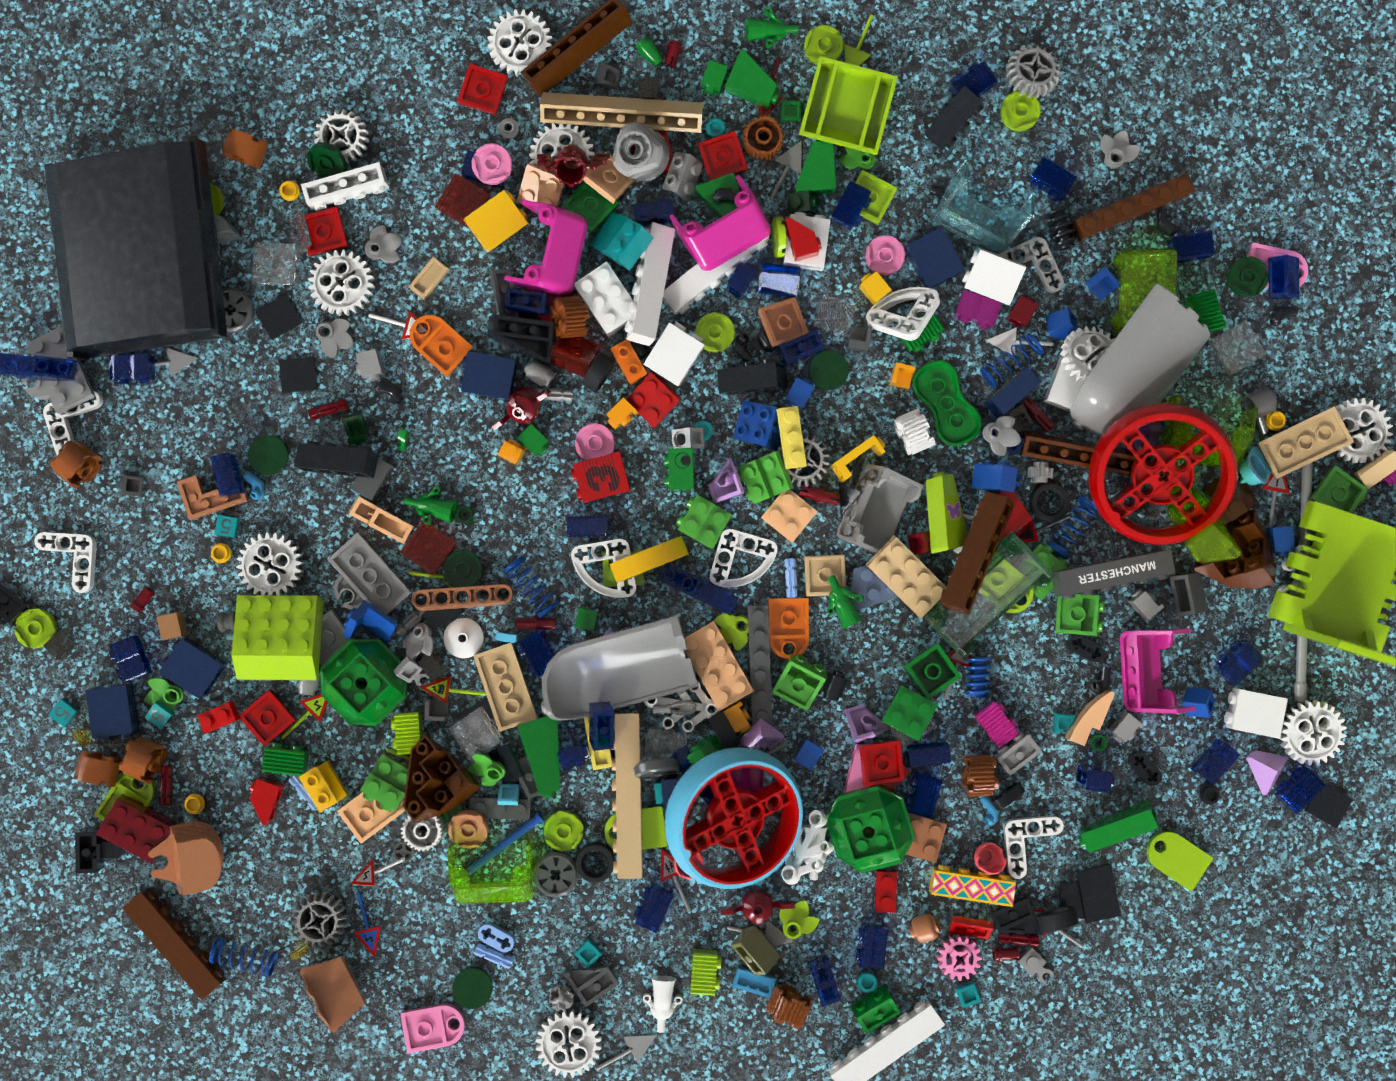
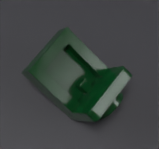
M808 190L787 194L789 215L795 212L819 213L820 199L816 193Z
M362 411L342 417L341 420L348 436V445L354 444L358 446L364 444L368 440L369 431Z

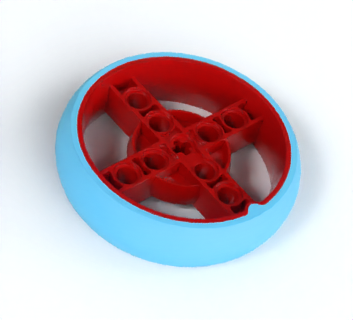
M729 748L714 752L691 766L680 778L670 796L665 816V833L669 849L679 867L690 877L702 884L723 889H734L752 885L776 871L792 852L799 837L803 820L801 794L789 770L779 760L769 754L751 748ZM744 767L760 768L770 773L776 781L752 793L742 788H735L729 771ZM709 784L714 798L707 806L704 820L686 829L687 817L695 799ZM781 809L780 818L773 835L759 851L755 839L763 828L765 817ZM714 844H718L725 848L734 849L739 864L719 868L709 867L700 864L692 856Z

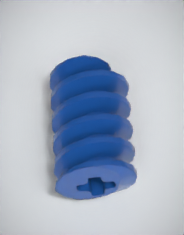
M972 656L966 659V662L971 663V666L965 667V669L970 671L971 674L965 675V678L970 679V682L964 683V686L969 687L970 690L964 691V694L976 698H990L984 695V693L990 692V689L985 687V685L990 684L991 681L985 677L991 676V673L986 671V669L991 668L992 665L986 661L991 660L992 657Z

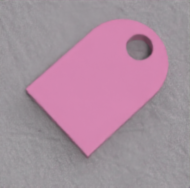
M1258 243L1250 244L1248 257L1258 258L1266 266L1269 280L1265 288L1288 292L1297 289L1306 281L1308 265L1304 257L1299 253ZM1293 268H1297L1300 270V278H1295L1293 276Z
M437 1004L405 1010L400 1013L408 1054L450 1046L461 1038L465 1029L463 1013L452 1004ZM452 1018L458 1019L460 1026L457 1028L451 1027L449 1020Z

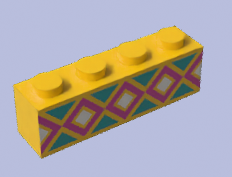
M941 864L938 867H932L929 892L932 895L1013 907L1016 882L1010 875L998 874V876H992L982 871L972 873L970 869L961 867L958 870H952L950 866Z

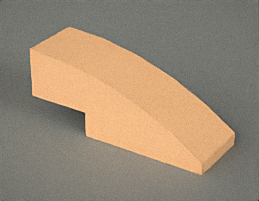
M359 495L348 512L351 516L403 544L414 527Z
M1105 690L1091 700L1077 715L1065 738L1085 746L1091 729H1101L1115 693Z

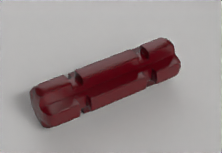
M340 399L336 403L330 402L320 405L318 408H310L308 414L310 419L314 420L320 418V416L324 417L338 413V410H347L348 404L345 399Z
M163 765L160 768L162 777H160L159 793L161 796H159V804L170 805L172 803L170 793H172L173 777L171 774H173V766Z
M999 933V941L1001 943L1008 944L1010 942L1015 945L1027 946L1029 944L1030 946H1039L1040 938L1037 934Z

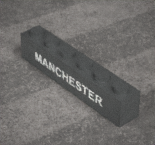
M1167 549L1053 571L1050 574L1054 595L1062 596L1063 599L1075 598L1076 593L1090 595L1094 594L1096 589H1100V592L1113 590L1112 586L1115 585L1123 588L1131 586V582L1137 581V584L1150 582V578L1156 577V580L1168 579L1169 574L1175 573L1172 551Z

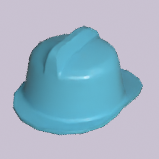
M1252 447L1247 458L1239 465L1241 484L1246 482L1249 485L1268 483L1271 470L1259 447Z

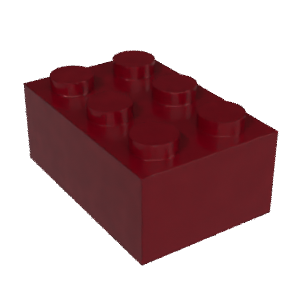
M122 794L114 802L96 835L152 863L157 856L150 858L148 852L168 838L170 826L176 825L177 822Z

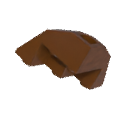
M1255 509L1247 511L1232 522H1228L1195 554V571L1229 587L1257 589L1275 584L1276 568L1272 548Z
M425 735L410 751L403 808L412 821L417 823L449 812L468 800L481 786L471 772L451 752L428 735Z

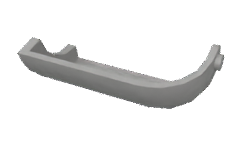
M1156 284L1083 382L1071 407L1070 416L1073 421L1072 424L1079 430L1085 429L1090 433L1102 436L1110 425L1126 413L1142 406L1161 403L1210 338L1208 327L1206 324H1201L1197 321L1199 316L1190 307L1185 309L1177 302L1179 300L1177 296Z
M678 616L576 643L559 651L547 664L542 677V696L544 701L541 702L543 713H547L554 720H573L699 687L692 661L685 654V651H688V647Z

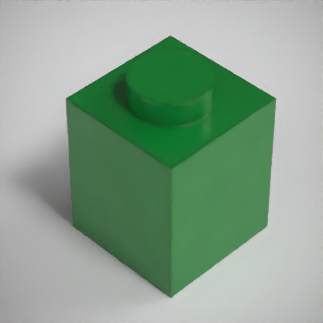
M709 60L701 81V89L709 95H720L728 74V66Z
M532 424L517 437L535 456L538 454L542 456L549 449L548 444L550 442Z

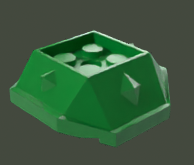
M349 639L320 667L321 696L348 724L377 726L407 698L408 682L399 678L393 672L402 660L382 639ZM360 677L367 680L366 688L359 686L358 680Z
M880 785L868 786L838 794L826 815V824L837 857L860 873L901 864L915 838L914 828L904 796ZM872 827L875 832L871 834L866 833L864 828Z

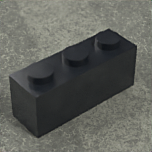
M964 85L924 135L941 150H944L946 147L950 149L957 141L955 136L959 131L963 133L971 124L968 122L973 115L977 117L983 110L984 106L982 104L984 100L967 85Z

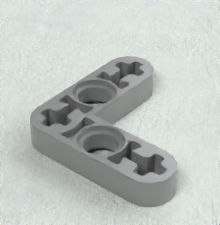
M1036 237L998 254L1006 258L1009 257V259L1021 264L1032 260L1047 292L1056 293L1062 289L1064 285L1063 277L1045 239ZM1035 242L1037 245L1041 244L1042 246L1039 249L1041 255L1044 253L1046 254L1045 256H1042L1039 260L1037 259V257L1040 255L1039 251L1037 249H1033ZM1016 250H1021L1024 253L1023 260L1015 259L1014 252ZM1042 260L1050 262L1051 267L1049 270L1046 271L1041 268L1040 263ZM1052 271H1054L1055 273L1051 275L1052 280L1058 281L1056 288L1054 286L1049 285V283L1052 281L1050 275L1047 278L1045 277V275H1048Z

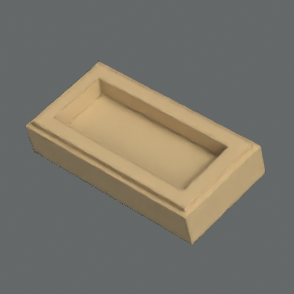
M433 256L408 287L425 301L450 269Z

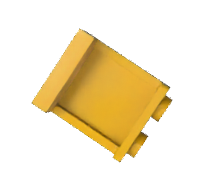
M505 190L463 219L487 253L528 224L526 221L528 217L522 209L518 210L514 204L516 200L510 192L506 193Z
M873 435L830 467L840 481L844 482L852 476L845 465L869 448L879 457L886 452L884 450L886 446L880 437L876 438Z
M329 760L299 777L319 812L349 795Z

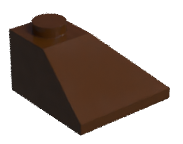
M1239 472L1233 498L1226 511L1220 517L1223 523L1232 522L1246 513L1258 501L1248 485L1240 483L1241 475ZM1219 478L1201 489L1208 501L1217 487Z

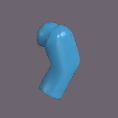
M247 471L243 479L252 485L250 496L254 500L261 499L265 494L264 482L252 472Z
M984 796L979 801L987 809L984 822L986 825L991 826L998 821L999 810L994 808L989 796Z

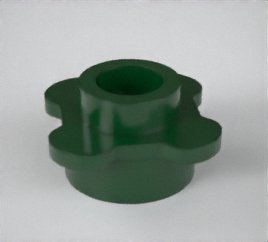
M459 504L454 520L457 523L463 522L471 526L474 523L473 517L477 510L474 506L466 507L464 504Z

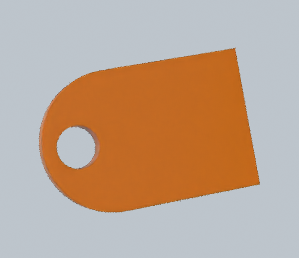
M422 316L411 326L410 341L413 347L447 378L463 361L464 356H467L468 351L471 352L474 349L470 343L437 316ZM422 323L428 325V331L425 334H419L417 331L418 326Z
M768 598L769 645L778 656L789 659L791 654H785L783 647L786 643H792L795 647L792 654L794 656L797 654L802 655L809 644V598Z

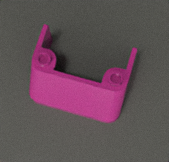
M740 175L736 176L741 191L735 196V204L738 208L703 228L700 223L692 221L681 226L673 214L670 215L677 236L699 267L704 271L715 269L764 240L771 233L769 222L755 195Z
M522 200L521 204L532 212L538 213L540 222L551 226L542 265H530L526 269L523 279L505 276L504 280L520 288L568 295L574 289L588 228L587 220L579 214L551 204Z
M1191 628L1131 630L1121 634L1120 653L1123 702L1127 710L1131 712L1175 714L1196 710V706H1178L1176 694L1170 689H1162L1160 649H1167L1172 646L1173 635L1191 633Z

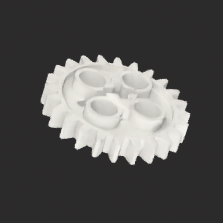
M515 9L513 16L509 12H506V19L499 16L501 23L494 21L496 29H490V33L493 36H488V41L491 43L488 44V49L491 50V58H495V65L500 64L501 70L507 67L509 75L514 70L517 77L520 71L552 47L550 42L553 41L552 36H548L551 31L550 28H546V22L540 23V16L538 15L534 18L532 11L527 16L524 9L521 15H518ZM517 26L523 27L520 32H515L514 29ZM533 38L539 39L538 43L531 44L529 42ZM505 42L511 43L508 48L501 47ZM520 54L527 55L524 60L517 59Z
M552 123V129L550 130L545 126V133L538 131L540 139L533 138L536 145H530L531 150L534 152L530 153L529 156L535 159L530 163L537 166V154H543L547 148L554 150L551 157L553 160H556L559 151L563 147L568 146L560 143L564 138H569L571 140L569 144H574V146H578L585 151L588 160L595 155L594 152H591L594 149L593 144H588L591 141L590 137L584 138L585 131L583 130L578 133L579 127L576 125L571 129V124H567L566 127L563 124H559V127H556Z
M334 250V256L327 252L326 260L319 257L321 264L314 263V266L317 268L316 271L310 270L314 277L308 278L313 283L308 288L315 291L311 294V297L317 298L315 303L317 305L322 304L321 309L324 311L328 308L330 314H333L336 310L338 316H341L342 311L347 316H349V310L357 313V306L364 309L362 302L369 303V300L366 298L367 295L373 296L369 289L375 288L370 283L375 278L368 275L372 272L371 268H366L368 263L366 261L361 262L362 257L359 255L355 258V254L352 251L347 256L345 250H342L341 255L337 250ZM342 265H347V270L344 273H339V268ZM331 277L330 285L324 286V280ZM341 279L343 280V283H344L343 286H340V283H339V281H340ZM359 280L360 285L358 288L352 289L353 281ZM344 293V299L337 302V295Z
M1085 326L1083 330L1078 328L1075 332L1072 331L1061 346L1063 350L1060 355L1064 356L1061 362L1067 363L1064 369H1070L1072 371L1070 376L1076 375L1077 382L1080 379L1084 382L1115 338L1110 339V333L1104 335L1103 329L1096 332L1095 327L1089 330ZM1104 348L1099 355L1093 357L1100 349ZM1088 359H1091L1088 364H1086L1085 366L1082 365V364H1084Z
M1354 398L1350 401H1343V405H1336L1341 419L1348 425L1347 430L1349 433L1374 423L1373 427L1351 435L1356 443L1355 448H1352L1351 444L1337 450V458L1344 456V461L1351 459L1352 463H1358V461L1366 463V460L1373 461L1374 457H1380V451L1387 450L1384 444L1391 443L1387 436L1393 435V433L1388 432V429L1393 427V425L1386 423L1391 418H1384L1383 415L1386 413V410L1379 411L1380 404L1373 406V400L1366 402L1365 398L1359 400ZM1362 413L1366 416L1365 422H1363L1361 419ZM1370 432L1374 434L1373 441L1369 438Z
M266 532L265 537L263 534H258V540L251 537L252 544L244 543L247 549L240 550L243 557L237 558L238 561L242 562L241 565L236 566V568L242 569V572L238 574V576H244L241 583H249L247 590L254 588V595H258L260 591L261 595H275V592L277 595H283L282 590L289 593L290 589L288 586L296 587L293 581L301 580L297 573L303 572L302 569H299V565H303L304 562L298 561V558L303 555L296 554L299 547H291L294 541L289 540L286 542L287 536L283 535L279 539V533H274L273 537L270 532ZM265 546H267L270 551L267 557L263 556L262 549ZM283 555H285L288 560L285 566L281 565L280 558ZM257 556L263 561L271 562V565L285 570L286 574L277 569L269 568V565L255 560L254 557ZM256 564L260 567L258 575L253 572V567ZM274 573L278 575V582L276 584L271 581V576Z
M1314 699L1311 703L1305 700V706L1298 702V709L1290 707L1292 713H1285L1287 720L1283 721V734L1280 737L1283 742L1280 745L1286 748L1284 751L1286 754L1301 764L1305 762L1311 766L1312 762L1319 765L1320 759L1327 763V756L1334 758L1333 751L1340 752L1337 746L1345 744L1340 740L1347 737V735L1341 732L1347 729L1346 726L1341 724L1345 720L1339 717L1341 713L1334 710L1335 707L1330 704L1328 705L1324 701L1320 703ZM1323 718V722L1319 724V720ZM1304 721L1303 726L1299 728V724ZM1326 737L1325 742L1321 744L1322 739ZM1306 741L1305 746L1301 747V744Z
M572 1009L570 1014H567V1011H563L560 1016L556 1011L555 1019L549 1015L547 1019L549 1023L543 1021L541 1026L544 1029L538 1030L540 1036L536 1038V1042L540 1044L536 1046V1050L542 1051L539 1053L538 1059L544 1058L543 1066L550 1065L549 1072L552 1069H556L555 1075L557 1076L561 1071L564 1078L567 1072H570L572 1078H574L575 1071L582 1075L583 1068L587 1071L590 1070L589 1063L595 1065V1058H599L600 1055L597 1050H600L602 1047L597 1042L601 1041L602 1036L597 1035L600 1030L599 1028L593 1029L595 1021L588 1022L589 1015L582 1018V1011L575 1015L574 1009ZM565 1026H568L569 1029V1042L572 1044V1061L569 1060L568 1043H565L567 1039ZM574 1028H579L582 1030L583 1033L581 1035H575L572 1032V1030ZM559 1031L562 1033V1037L555 1038L552 1032ZM581 1048L585 1051V1054L578 1055L575 1050ZM561 1051L565 1054V1057L558 1058L555 1053Z

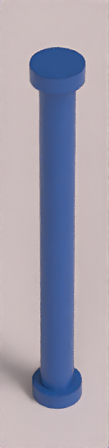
M537 811L532 819L469 867L460 870L464 879H470V875L538 823L542 824L545 821L542 815Z

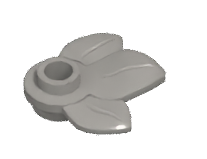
M1126 130L1117 133L1113 138L1104 134L1100 142L1101 150L1105 154V163L1113 169L1121 167L1124 162H1132L1138 156L1141 148L1138 145H1129ZM1111 156H1115L1117 162L1112 161Z
M384 225L377 226L370 233V241L365 245V254L370 259H381L385 263H394L400 260L395 250L399 248L403 238L396 233H387ZM376 246L379 250L373 251L371 248Z
M335 319L331 323L322 322L317 326L316 336L321 340V349L327 356L335 358L338 348L349 349L353 347V339L346 332L350 327L348 321ZM325 329H329L330 333L327 336L323 334Z
M999 417L995 423H988L983 429L982 435L990 443L991 450L996 455L1005 456L1007 447L1016 446L1021 442L1018 432L1012 429L1015 424V418ZM993 429L995 430V436L992 435Z
M417 624L413 632H410L403 641L402 647L407 649L406 656L413 660L420 652L428 656L432 653L434 640L431 637L432 631L427 624Z

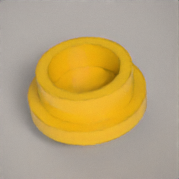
M285 181L281 184L279 192L283 199L294 201L300 195V188L294 181Z
M1280 411L1272 412L1265 417L1268 429L1272 431L1282 429L1286 423V418Z
M224 543L216 544L211 550V557L217 563H226L232 556L231 548Z
M191 794L185 799L184 807L188 813L198 814L203 811L205 800L199 794Z

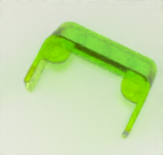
M1182 395L1167 398V403L1180 404ZM1256 407L1242 411L1240 427L1236 428L1232 433L1230 441L1236 453L1238 466L1254 438L1258 412ZM1164 420L1160 444L1180 447L1195 435L1192 434L1193 425L1181 421ZM1202 445L1194 446L1192 452H1199ZM1217 450L1198 464L1220 468ZM1178 458L1177 461L1184 462V458Z
M1192 485L1189 492L1203 508L1208 501ZM1179 486L1173 487V488L1171 489L1170 493H1171V494L1177 493V492L1179 491L1180 487H1179ZM1186 502L1183 505V509L1190 508L1192 502ZM1174 503L1165 505L1170 511L1168 516L1174 523L1187 520ZM1221 518L1215 524H1210L1184 543L1191 550L1190 553L1197 562L1209 563L1231 560L1243 554Z
M529 839L526 844V865L514 867L510 874V880L470 882L469 872L465 868L458 867L457 843L453 842L448 847L449 883L454 899L458 903L527 902L534 896V839Z

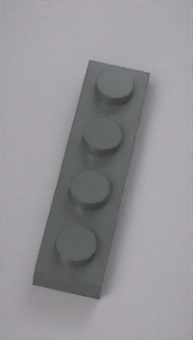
M511 268L491 270L490 275L497 315L519 318L514 285L504 280L505 276L513 277ZM502 344L503 351L514 350Z

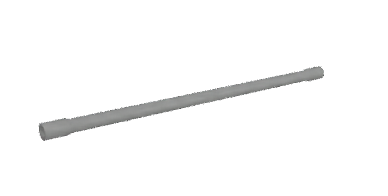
M1313 462L1302 467L1300 521L1307 501H1311L1309 498L1312 496ZM1300 527V545L1310 547V541L1304 537L1306 533L1311 534V531ZM1297 635L1294 701L1305 702L1307 700L1308 638Z

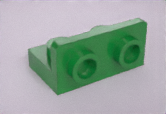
M885 985L850 1005L857 1021L866 1034L901 1014Z

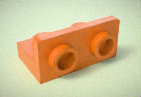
M624 340L610 348L630 386L637 384L638 379L647 375L629 340Z

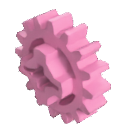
M957 934L954 940L949 936L948 943L943 940L944 947H938V951L941 954L936 955L937 960L941 961L938 963L940 969L943 968V974L947 975L949 973V977L952 980L957 976L959 981L962 980V976L969 979V973L975 975L974 968L981 967L977 961L982 960V957L978 954L980 949L975 947L976 943L973 940L969 942L967 936L962 940L959 934ZM949 953V959L946 963V955ZM972 953V960L969 962V957ZM959 955L962 959H956V956Z

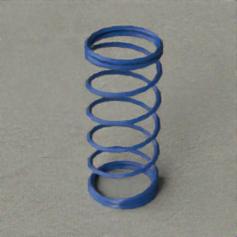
M1031 333L1026 334V339L1020 338V347L1011 345L1012 355L1003 351V361L994 358L995 368L990 365H985V368L982 367V369L980 368L983 378L993 389L998 388V383L986 369L987 366L992 368L1003 382H1006L997 369L995 360L1000 361L1013 376L1015 375L1007 365L1004 353L1010 355L1019 367L1023 369V366L1014 355L1013 346L1022 351L1029 362H1032L1031 358L1024 351L1021 340L1028 342L1039 356L1044 353L1041 344Z
M1080 496L1078 498V503L1082 508L1072 507V512L1076 517L1072 516L1071 518L1086 524L1088 527H1091V525L1082 520L1074 512L1073 509L1076 508L1082 510L1095 518H1097V516L1088 511L1085 507H1087L1093 512H1099L1097 511L1093 501L1086 497ZM1066 519V521L1070 526L1059 525V529L1064 535L1057 533L1053 534V538L1058 544L1051 542L1047 543V546H1050L1053 549V553L1062 557L1063 559L1069 558V555L1065 551L1069 552L1070 554H1072V552L1068 550L1066 547H1064L1055 538V535L1066 538L1075 543L1076 545H1078V543L1074 541L1072 538H1070L1062 530L1061 526L1070 528L1080 533L1082 536H1085L1082 532L1076 529L1068 521V519Z
M523 555L508 565L504 571L508 573L512 570L509 578L517 577L526 572L517 581L515 587H520L532 581L522 592V595L525 596L538 590L529 600L528 604H534L547 597L535 610V613H540L538 614L539 618H542L557 607L560 602L557 600L537 611L552 596L553 592L531 602L546 586V584H543L525 593L539 578V575L517 585L533 569V566L511 576L526 560V557Z
M218 937L215 940L209 956L210 963L214 964L218 959L220 966H223L229 960L230 968L233 969L240 962L241 971H245L250 966L252 974L257 973L261 968L263 977L269 978L272 975L277 962V952L273 951L270 954L264 975L263 965L267 949L264 952L260 966L253 972V958L257 947L254 948L252 958L247 967L242 969V957L246 944L242 948L238 962L232 967L231 956L236 942H233L227 960L221 964L220 956L225 939Z

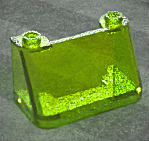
M1176 249L1119 251L1115 255L1114 267L1121 271L1119 310L1111 318V326L1114 327L1113 332H1121L1156 284H1159L1175 295Z

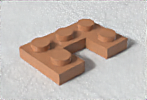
M234 462L216 468L215 471L221 488L205 494L197 475L177 481L189 520H194L249 501L237 463Z

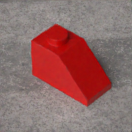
M790 217L785 218L784 224L794 262L818 256L819 249H822L820 238L815 236V232Z
M262 776L252 782L250 800L261 823L268 825L273 821L285 784Z

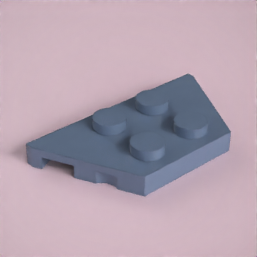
M867 565L853 569L850 590L853 593L864 596V600L861 602H856L851 598L857 610L898 597Z

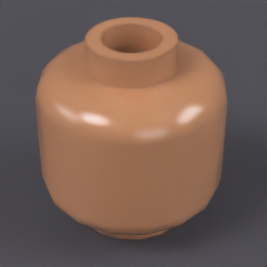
M929 913L914 917L911 921L912 926L909 927L911 937L913 939L916 938L920 943L938 938V933L941 932L938 919Z

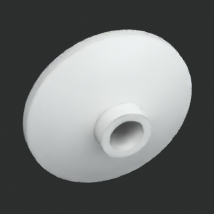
M459 618L452 621L445 629L444 644L452 655L458 658H469L477 654L482 648L484 642L483 630L474 620ZM460 635L466 636L465 642L459 640Z

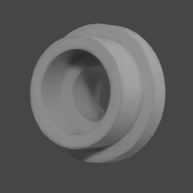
M511 118L502 120L499 124L500 134L506 139L516 137L519 132L518 123ZM507 125L512 126V129L510 131L505 130V127Z

